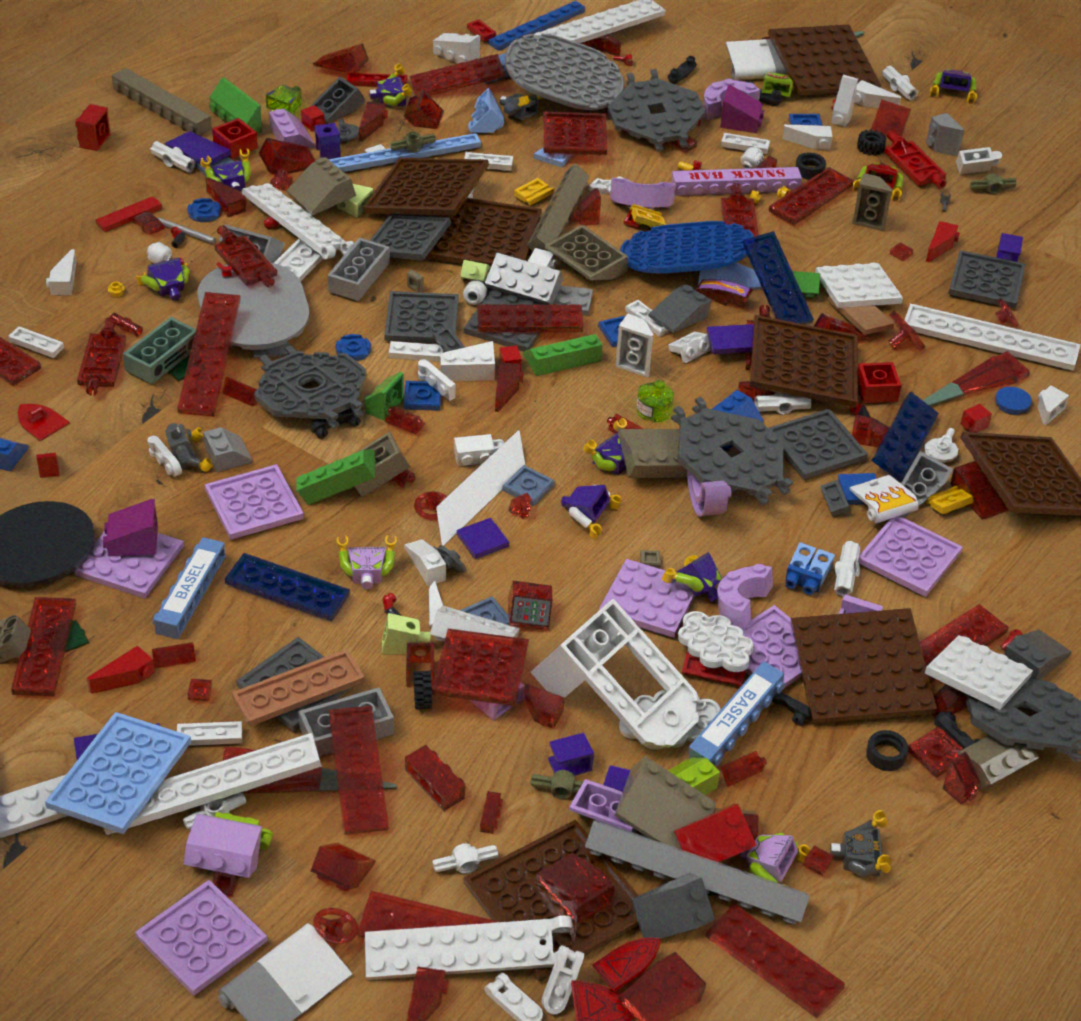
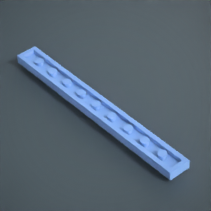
M474 133L436 140L434 143L423 145L417 153H410L405 149L392 151L390 148L329 160L340 170L346 172L396 163L399 158H427L481 147V141L477 134Z

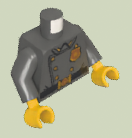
M513 94L508 97L502 96L500 105L504 106V113L524 120L537 114L539 101L543 97L537 95L529 97L528 95Z
M172 423L165 432L170 449L178 460L181 469L183 470L190 466L197 468L199 466L202 471L208 472L213 467L211 464L212 460L205 458L201 462L196 457L192 440L198 442L204 437V435L200 434L203 430L197 427L191 432L190 429H185L183 424L177 425Z
M876 811L873 815L874 820H869L861 826L844 832L842 844H830V856L842 857L845 870L851 871L862 878L871 875L879 876L881 870L884 873L890 872L891 866L889 864L892 861L888 855H882L880 829H877V826L883 828L888 825L884 811Z

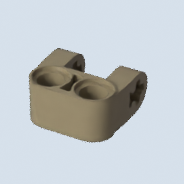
M17 615L0 620V663L20 656L27 647L31 629Z

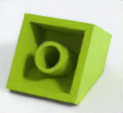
M691 757L668 770L704 795L718 788L720 772L707 758Z

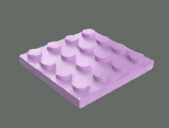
M277 464L204 484L205 491L230 540L304 519V513Z
M898 516L890 519L859 555L858 563L926 597L961 554L963 547Z
M104 531L95 542L93 550L87 555V560L74 573L75 576L145 599L182 550L184 543L182 540L158 533L156 555L108 556L107 548H103V536H107Z
M626 559L599 610L614 599L638 627L674 638L695 595L687 585L678 583L675 579H673L672 583L662 581L665 570Z
M775 605L753 618L743 631V636L748 637L753 642V653L749 655V667L746 669V673L751 676L764 661L784 673V688L801 678L802 675L790 624L791 618Z
M210 880L203 883L135 932L136 938L193 996L268 941L267 935Z

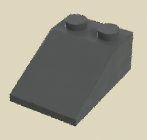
M339 76L311 106L315 105L325 114V122L329 123L356 111L366 100L357 87Z
M684 285L670 293L648 316L674 333L708 318L711 300L705 297L704 294L694 290L691 286Z
M1036 630L1014 639L1007 645L1004 655L1008 659L1022 663L1027 668L1033 670L1030 679L1041 680L1071 655V651L1041 630Z
M691 873L631 899L643 938L661 939L696 929L715 920L702 877Z

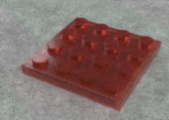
M544 112L543 153L607 155L606 114Z
M448 628L432 687V695L515 706L529 647V639Z

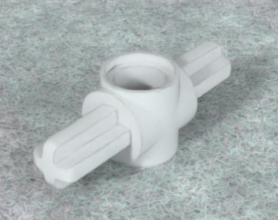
M237 793L226 799L221 798L204 804L200 807V811L183 819L187 829H191L196 814L214 817L216 812L229 813V811L245 804L246 798L243 793Z
M468 843L460 844L453 849L451 856L433 860V868L436 872L455 868L456 871L462 874H468L478 868L479 862L497 858L498 850L495 845L476 849L475 846H471Z

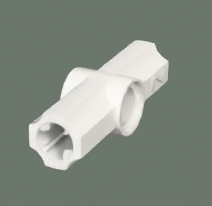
M887 66L883 70L882 76L890 82L893 91L901 92L909 101L914 100L918 96V90L910 84V79L907 75L899 74L892 66Z
M156 141L150 148L151 154L161 158L168 167L174 165L190 173L196 166L195 160L183 155V152L178 147L171 149Z
M776 392L770 396L755 397V406L759 412L777 411L779 414L785 415L792 410L811 409V399Z
M846 541L842 546L840 561H837L835 564L837 578L834 591L836 595L842 597L853 592L855 577H858L860 574L858 563L860 546L853 541Z

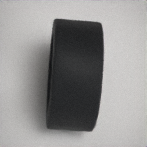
M802 153L796 158L795 167H798L802 178L818 179L825 173L826 160L816 153Z
M877 731L871 735L868 741L866 757L875 768L883 771L897 770L906 761L908 743L904 737L894 731ZM882 744L890 745L898 750L899 755L893 757L884 756L876 751L875 747Z

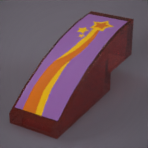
M702 279L696 291L725 306L730 302L744 309L753 289L725 280Z

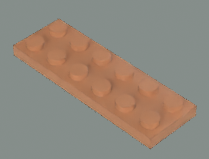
M345 649L232 692V699L250 727L365 683V676L349 651Z

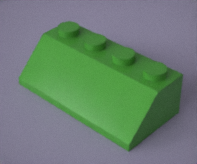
M221 78L210 95V110L226 123L240 118L255 130L257 134L261 133V105L226 78Z
M593 334L523 351V356L535 376L601 361L602 343L597 335Z
M373 449L362 450L326 466L319 467L314 471L302 474L297 477L296 491L310 505L375 478V451Z

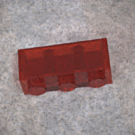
M424 745L405 756V771L443 811L465 799L466 786L464 781L452 772L448 764H444L439 759L438 754L434 750Z

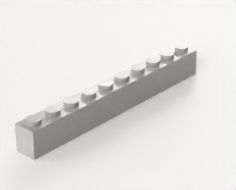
M598 820L593 821L585 847L590 848L589 852L594 855L602 856L603 853L610 855V860L621 864L624 861L632 863V868L640 871H645V868L653 870V875L666 879V876L677 879L688 873L700 876L703 879L707 894H709V891L718 893L717 897L723 900L731 901V898L739 900V905L752 909L753 906L761 908V913L773 917L775 913L782 915V920L792 924H796V921H802L810 896L806 892Z

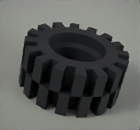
M878 130L861 131L858 136L857 149L865 155L866 153L870 156L871 154L874 156L876 154L880 155L885 150L887 138L881 131L878 133Z
M414 671L415 709L432 708L431 671Z

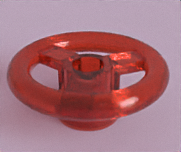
M999 298L998 303L1002 309L995 313L999 321L1003 325L1010 320L1014 327H1018L1019 323L1006 302Z
M435 491L423 493L416 498L414 509L419 516L425 519L437 520L436 507L440 504L441 499L444 500L448 496ZM421 509H429L434 511L436 514H428L422 511Z
M325 908L314 916L313 926L316 932L328 942L347 943L358 934L356 920L351 914L342 909ZM326 915L340 916L339 919L332 920L325 919L322 917ZM346 922H349L351 932L345 936L342 927Z

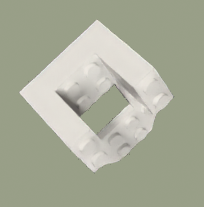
M614 599L609 601L530 672L557 703L563 700L582 682L586 681L642 745L670 748L699 721L698 712H696L697 692ZM624 645L667 691L645 713L602 666Z

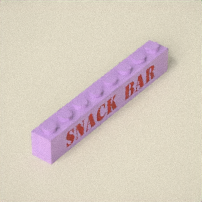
M798 167L672 171L671 183H676L675 196L751 193L752 190L759 191V193L777 192L783 186H786L791 192L800 191L802 180Z

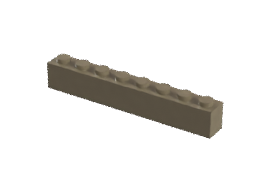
M124 68L112 75L113 89L186 131L201 136L212 129L210 115L129 69Z
M576 163L563 175L527 244L532 251L535 248L549 251L545 248V245L559 238L563 233V227L569 222L568 217L574 212L573 208L578 204V199L583 194L582 190L588 185L589 175Z

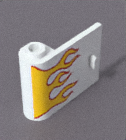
M890 475L850 487V491L868 505L867 516L875 524L918 510L916 496Z

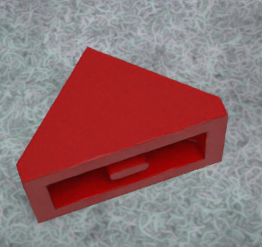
M56 452L36 455L40 478L59 476L58 454Z

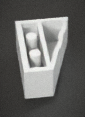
M443 33L433 40V54L466 68H471L480 61V35L469 36V34Z
M493 341L440 353V372L451 381L494 380L495 359Z

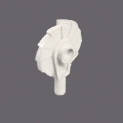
M949 428L946 435H943L942 438L931 439L924 446L925 454L944 463L957 458L959 448H957L955 443H952L955 430Z

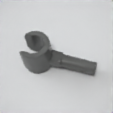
M941 193L940 203H942V212H946V206L950 202V193L949 196Z

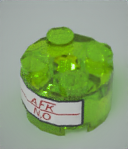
M661 380L640 385L636 409L638 415L644 420L646 418L654 419L656 423L669 419L672 413L674 398L672 389Z

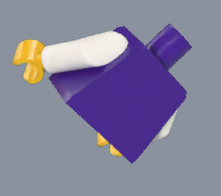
M605 485L579 486L573 491L571 496H563L561 500L562 507L568 509L570 517L578 521L583 527L590 529L589 535L592 539H597L598 534L601 535L602 527L591 522H596L608 503L613 510H617L621 503V497L619 495L611 496Z

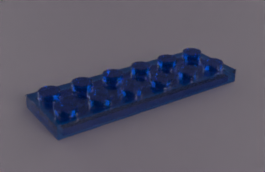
M775 232L744 239L742 244L775 318L804 325L812 323L814 320Z
M910 391L906 395L871 461L901 483L939 413Z
M246 553L242 554L224 578L226 585L329 621H333L350 596V589Z

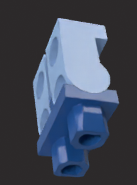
M799 542L787 568L785 586L790 589H795L797 585L803 587V592L810 596L814 592H819L828 572L830 573L833 568L835 554L818 549L815 554V547ZM801 550H806L810 554L808 556L803 555ZM820 556L826 557L828 561L823 562L820 561L819 558Z

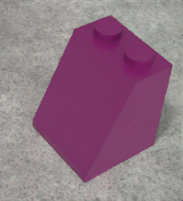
M728 85L723 100L720 128L757 133L758 127L761 128L765 110H762L763 103L732 85Z
M149 499L109 514L108 522L104 523V531L107 536H103V548H107L108 556L156 555L158 521L155 499Z

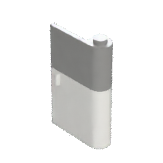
M771 39L726 42L732 63V80L764 79L767 72L788 75Z
M307 923L219 989V996L217 998L224 1008H236L245 1021H294L349 978L352 973L317 930Z

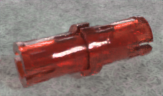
M115 312L109 317V322L120 327L122 331H128L137 337L143 331L142 326L132 322L128 317H122Z

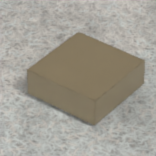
M413 270L408 271L407 286L417 292H422L424 290V277Z
M641 550L640 563L660 569V551Z

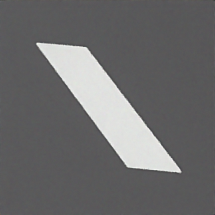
M519 430L436 507L442 546L457 533L458 529L466 525L502 490V486L525 465Z

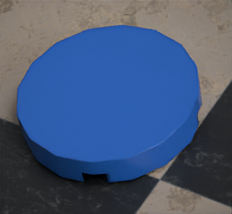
M210 198L196 199L193 201V204L188 205L187 209L189 217L197 222H210L217 219L221 214L220 204L217 201L216 203L213 202Z
M359 334L345 335L336 342L337 355L339 353H347L355 361L365 359L371 352L369 339H364Z
M1010 386L999 389L996 393L995 403L1000 406L999 409L1003 412L1018 415L1021 412H1027L1031 407L1032 398L1023 389Z

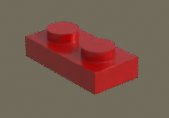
M479 19L467 23V29L475 35H480V39L484 42L496 36V32Z

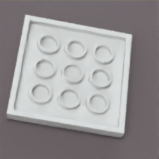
M879 263L816 267L815 273H820V282L837 308L902 303L903 297Z
M960 635L925 670V674L999 710L1026 683L1033 672L1026 665L1012 661L1007 656L991 651L988 647L979 645L968 637Z

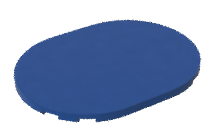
M701 221L667 224L651 227V230L647 232H637L632 235L630 240L624 241L620 251L628 256L627 266L634 270L647 273H675L710 270L734 264L747 257L752 252L755 243L752 232L745 230L742 225L736 223L728 225L725 221Z

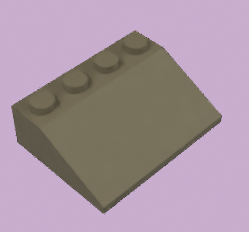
M326 157L319 158L316 162L311 163L287 190V193L311 215L356 196L351 178Z
M583 224L545 245L547 250L589 280L616 279L627 273L628 256Z
M618 429L628 478H687V470L677 461L679 429Z
M644 756L630 770L615 816L648 838L681 849L674 831L712 814L716 802Z

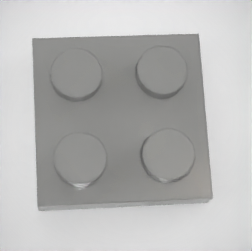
M561 286L556 297L555 312L588 316L593 289Z

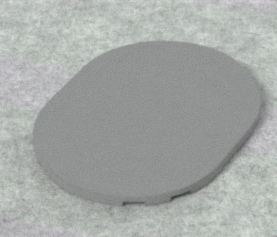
M544 33L541 35H524L518 40L515 39L509 45L505 55L506 69L519 86L532 94L572 108L582 110L607 108L624 89V77L614 61L611 62L606 58L605 54L594 48L556 35Z
M257 260L233 262L223 265L232 267L231 272L233 276L223 277L222 271L218 267L208 273L199 284L197 293L198 303L204 326L211 336H215L221 343L228 346H241L242 349L247 350L278 347L286 344L292 338H297L309 322V306L301 281L292 271L281 265Z

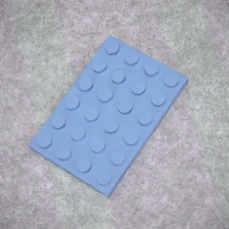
M115 712L45 801L46 808L124 834L190 745L191 736Z

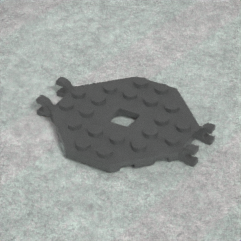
M656 69L650 70L652 76L650 80L635 82L633 72L627 73V87L608 105V113L615 129L620 132L622 130L627 131L629 135L639 139L642 137L649 139V142L655 145L657 152L663 151L662 144L664 142L679 140L681 148L688 147L686 142L688 140V132L692 131L698 125V121L706 116V110L698 93L659 79ZM661 107L665 112L651 114L649 108Z
M289 344L284 347L288 355L272 362L267 355L259 357L260 361L264 364L261 366V369L265 373L261 376L259 388L255 391L254 396L255 400L274 417L326 419L332 429H336L340 426L335 419L338 418V413L351 408L357 418L364 416V412L360 409L363 407V403L358 400L367 376L366 368L347 353L330 356L328 352H314V355L304 354V351H296ZM313 380L320 384V386L313 389L302 387V385Z
M702 397L695 399V403L698 405L692 407V410L696 413L692 416L685 417V412L680 406L674 408L673 411L676 414L671 416V420L680 425L677 461L700 483L724 481L730 486L731 491L736 492L737 489L747 491V494L755 496L762 505L769 502V499L766 497L772 495V491L769 489L774 486L778 487L783 495L790 492L788 487L793 485V481L789 478H783V441L761 421L708 409ZM730 445L736 447L741 453L731 458L721 447Z
M1029 678L1001 710L964 693L967 696L966 704L968 712L971 714V724L1001 743L1014 746V742L1026 744V748L1044 750V747L1056 748V752L1069 755L1075 762L1081 760V755L1077 753V751H1081V700L1074 697L1073 694L1060 689L1056 684ZM1016 708H1027L1035 711L1037 714L1028 716Z

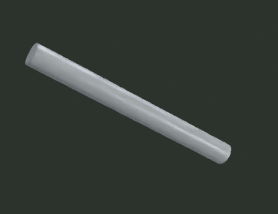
M159 217L156 221L157 224L170 229L177 226L184 234L211 244L216 242L214 237Z

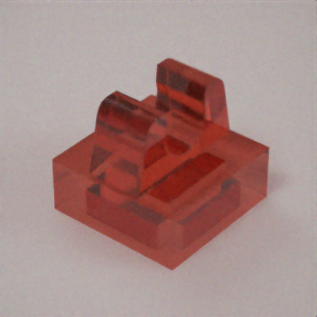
M280 169V173H276L275 177L270 180V184L274 188L283 191L293 183V177L288 176L287 171Z
M525 493L511 500L508 510L512 516L518 514L522 519L529 516L528 512L531 511L529 505L531 501L530 495Z

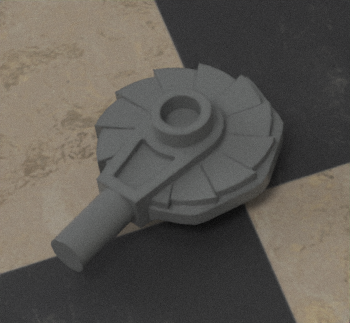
M344 119L338 120L339 128L337 129L340 133V142L349 141L359 136V127L345 123Z
M442 545L438 548L433 546L443 558L448 569L452 568L461 574L467 571L464 563L459 560L461 558L455 550L450 551Z

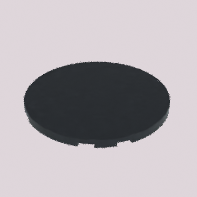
M56 501L29 503L1 514L0 584L4 586L7 584L16 585V588L33 587L34 584L44 582L49 584L66 577L79 568L87 560V555L93 550L95 545V531L89 516L78 507Z

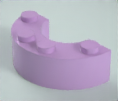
M732 79L712 83L704 93L705 119L709 120L720 117L728 85H732L758 101L761 90L753 83Z
M611 178L610 198L613 200V203L628 205V208H631L632 204L654 210V207L670 208L674 203L676 183L640 184L631 182L628 179Z
M687 471L689 494L695 513L698 516L724 514L727 511L728 498L731 497L730 486L724 481L700 483Z
M756 564L728 572L720 581L717 589L719 614L729 618L731 625L738 626L743 631L751 621L749 598L766 597L773 587L772 567Z

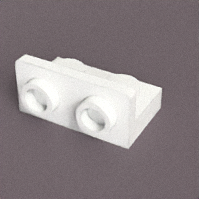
M693 332L668 344L669 351L681 354L683 363H687L711 351L708 334Z

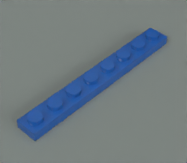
M573 1L489 39V45L500 51L508 47L515 39L518 40L524 35L544 31L585 12V6L577 1Z

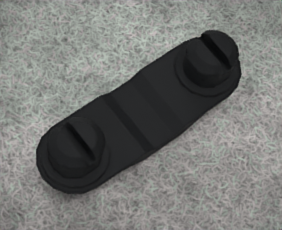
M688 56L686 61L677 69L673 68L667 76L669 82L677 84L687 77L697 66L696 58Z
M750 80L745 81V82H747V83H753V84H754L753 81H751V82H750ZM761 90L759 101L778 106L783 100L781 97L782 92L773 90L772 94L762 93Z
M351 408L338 413V418L335 419L339 425L349 422L350 426L355 427V425L358 426L361 423L360 418L354 415ZM317 419L312 422V433H316L317 438L321 439L328 435L326 429H329L330 426L326 419Z
M782 692L776 693L773 697L772 702L777 705H784L791 712L795 713L792 717V721L795 724L798 723L801 726L804 725L805 720L810 719L811 712L809 706Z
M950 711L946 713L939 712L934 720L935 726L960 751L980 741L977 738L975 740L971 739L965 732L961 731L955 723V715Z

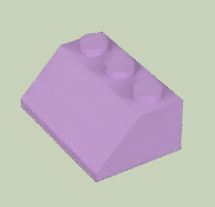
M285 109L269 112L270 129L285 153L315 147V143L299 118Z
M587 779L584 780L569 807L570 811L633 833L638 831L615 816L622 795L621 791Z
M196 814L186 842L184 865L249 878L257 869L262 826Z

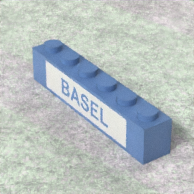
M202 537L199 544L195 545L191 558L187 559L184 570L179 572L175 585L171 586L168 597L162 601L161 609L153 617L156 634L179 639L226 557L224 542Z
M763 661L689 746V758H707L714 766H718L723 759V755L733 749L739 736L745 735L751 722L757 721L763 708H767L775 694H779L785 686L784 673Z

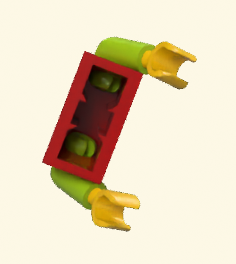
M874 162L864 166L857 180L853 182L854 191L855 188H859V183L864 173L878 176L890 188H894L891 200H893L894 196L899 198L898 201L901 199L903 175L897 172V167Z

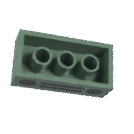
M173 317L168 318L123 353L125 370L153 384L200 347L198 330Z

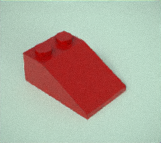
M732 804L674 831L682 850L716 862L757 846L738 804Z

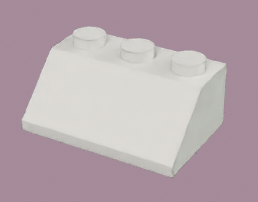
M627 314L620 323L615 367L648 378L653 333L643 318Z

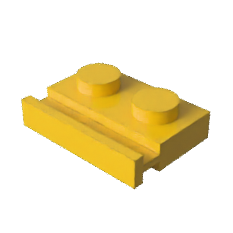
M539 178L514 190V196L523 202H528L529 206L554 193V188H549V185Z
M632 204L630 210L637 224H645L650 227L666 225L664 218L661 216L662 213Z
M954 486L931 495L926 500V504H931V507L941 514H947L950 511L973 503V496L962 489L958 490V487Z

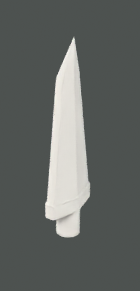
M435 580L429 588L430 628H432L436 611L443 606Z

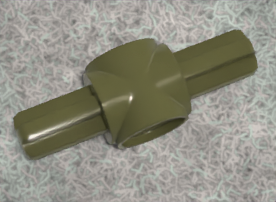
M412 131L408 132L403 137V140L391 142L390 148L392 151L405 149L407 152L417 153L423 145L436 142L435 134L421 136L418 132Z
M995 173L988 174L984 180L970 182L971 190L984 189L991 194H998L1003 188L1015 187L1017 185L1016 178L1003 179L1002 176H997Z
M559 770L553 773V777L533 774L531 777V786L551 789L550 793L558 799H567L573 793H578L583 784V781H576L575 776L566 770Z

